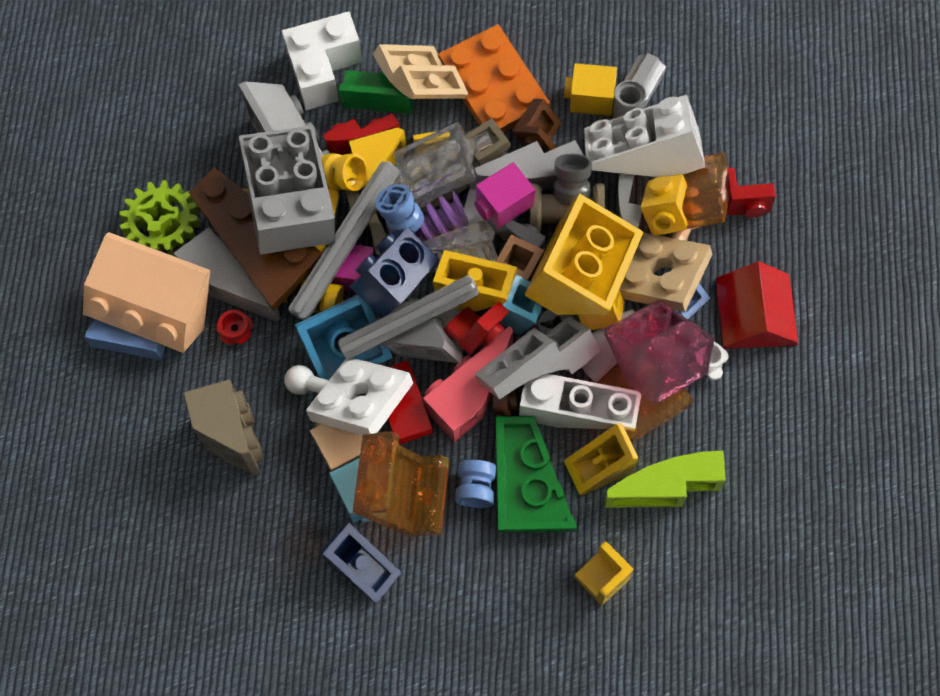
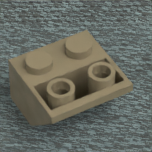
M229 379L184 392L192 428L207 452L253 476L261 474L257 461L264 460L259 439L255 437L251 426L255 424L250 405L246 402L243 390L236 391Z

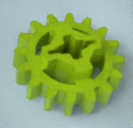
M166 180L161 182L160 188H155L152 182H148V190L144 193L138 188L134 190L137 196L135 200L125 199L124 202L129 210L120 211V217L124 222L120 225L121 230L128 240L158 251H166L167 254L174 256L173 248L177 246L181 248L185 245L184 241L186 239L192 240L196 237L192 228L201 227V222L197 216L200 214V210L191 199L189 191L184 193L180 184L177 183L170 189ZM172 202L179 205L183 211H180L178 207H173ZM138 227H141L143 232H149V237L142 234Z

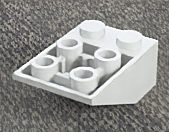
M687 95L678 98L669 97L662 100L659 104L644 109H632L623 116L611 120H599L591 126L584 128L585 154L591 160V170L659 177L686 174L705 168L700 132Z

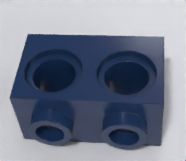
M408 227L396 237L389 233L375 247L379 254L376 257L370 254L355 269L359 276L349 286L380 318L386 316L402 304L439 260Z

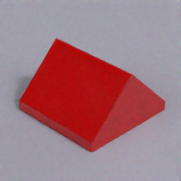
M757 261L715 278L723 349L797 346L798 337L790 275Z

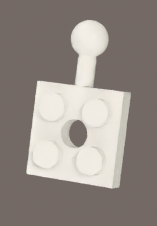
M346 358L330 380L315 377L313 372L304 365L291 367L284 377L286 388L295 395H304L309 391L319 393L306 409L310 421L371 439L374 438L413 384L409 372L355 358ZM367 393L366 396L356 397L359 394Z

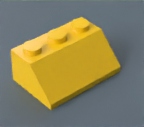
M579 194L561 217L524 295L557 315H607L611 310L643 235V231L582 194Z

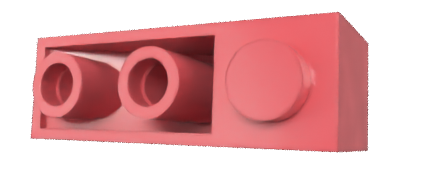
M510 326L492 344L488 345L484 342L482 344L483 349L473 357L470 355L465 356L461 363L456 364L453 374L444 381L438 379L425 392L426 396L423 398L426 412L454 442L484 418L493 394L480 385L475 373L513 344V329Z

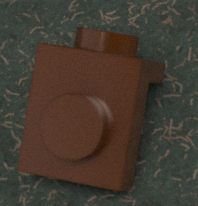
M533 98L515 126L513 133L521 141L522 147L537 141L543 153L557 148L551 139L562 122L544 99Z

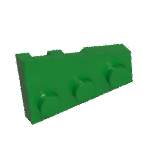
M496 417L498 533L577 532L576 523L569 511L563 489L554 472L535 417Z

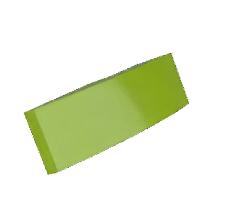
M724 451L697 452L649 465L609 488L604 500L605 508L682 507L687 498V492L720 491L726 481Z

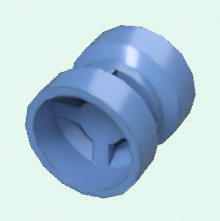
M394 184L383 189L377 196L375 206L380 215L386 219V225L393 235H399L407 227L414 233L422 226L424 214L417 203L414 202V197L407 186Z
M482 460L460 461L457 470L460 486L455 490V503L471 508L492 507L494 504V492L491 489V482L496 479V465Z

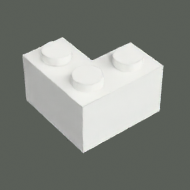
M350 12L282 30L287 54L305 110L339 101L332 71L363 63L359 38Z

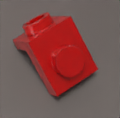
M727 168L723 181L718 182V199L720 203L725 202L727 216L745 214L747 217H758L765 213H770L776 198L774 183L737 186L735 168Z
M498 301L480 318L469 307H465L447 323L444 331L471 355L484 342L490 345L499 337L505 329L501 323L510 311Z

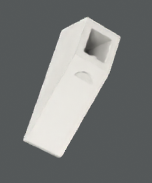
M545 374L524 384L519 416H534L537 424L559 428L610 429L617 423H622L625 430H635L642 392Z

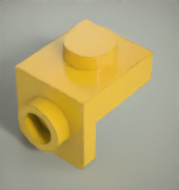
M683 174L659 176L647 182L641 210L651 233L655 236L685 231L687 229L688 222L682 210L687 188Z

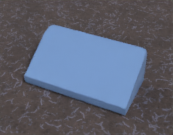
M96 319L93 320L84 337L90 347L160 361L165 350L164 345Z

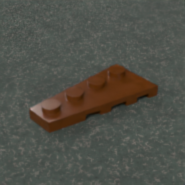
M215 167L189 191L193 202L214 231L218 233L235 260L239 262L248 278L260 291L273 312L310 275L323 254L316 247L312 246L260 255L248 193Z

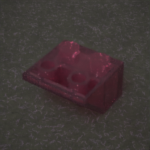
M659 300L605 328L604 333L627 384L655 404L708 374L715 337Z

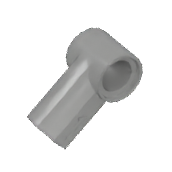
M649 53L643 56L638 55L624 81L615 88L612 109L613 118L623 116L632 109H644L666 70V66L660 62L658 57Z

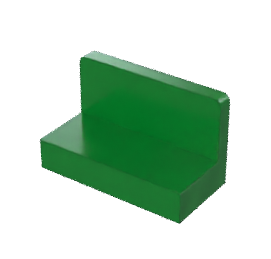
M345 70L344 84H339L338 88L342 108L412 114L413 99L402 94L388 80L384 73Z

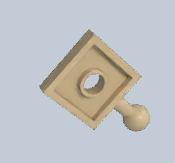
M693 201L683 203L682 210L688 222L687 229L674 232L672 238L643 233L619 289L625 300L686 312L712 257L710 245L686 241L691 230L699 228L704 222L705 212L700 204ZM667 267L672 269L662 276L655 275V272L661 268Z

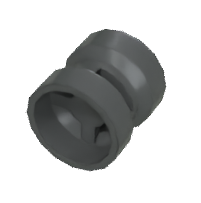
M574 153L564 154L556 158L554 172L558 179L554 183V197L558 201L572 204L579 194L589 199L591 186L587 178L591 175L592 163L588 157Z

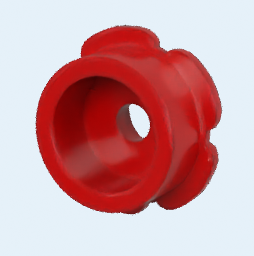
M239 310L224 312L216 325V331L220 333V340L227 345L245 343L251 336L250 330L253 329L251 318ZM238 326V330L232 331V327Z

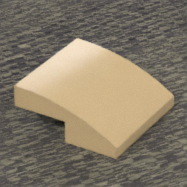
M379 44L373 52L379 67L388 80L410 99H465L468 96V92L456 67L443 65L434 46Z

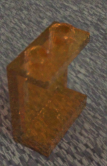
M392 431L363 434L353 513L409 537L441 535L450 459L442 455L420 456L398 445L399 435Z

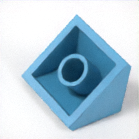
M356 295L295 324L301 344L319 378L330 380L346 359L340 351L339 339L376 321L373 310ZM381 343L353 358L379 365L393 357L390 350Z

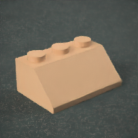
M108 232L104 236L84 283L83 315L184 353L205 327L210 270Z

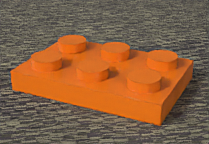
M499 24L438 53L443 65L456 67L468 92V96L463 101L479 126L493 118L501 131L505 133L515 128L533 98L544 99L550 107V101Z

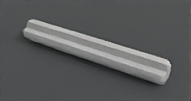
M466 275L340 338L338 341L340 351L347 359H351L477 297L479 294L478 287L473 278Z

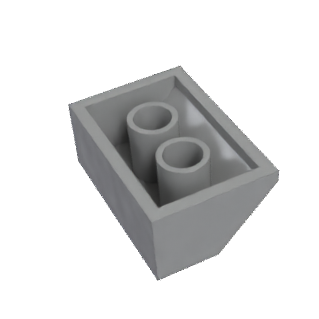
M246 81L238 84L249 120L256 133L313 125L311 122L305 124L301 117L304 111L295 94L289 97L283 85ZM314 127L317 142H319L320 139ZM319 148L320 157L329 153L327 149L321 151Z

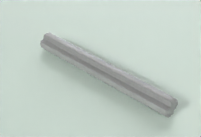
M383 161L379 164L337 230L335 243L327 246L289 306V312L297 319L305 320L311 316L377 210L375 206L377 196L383 189L393 185L397 179L399 169L394 164L388 161Z

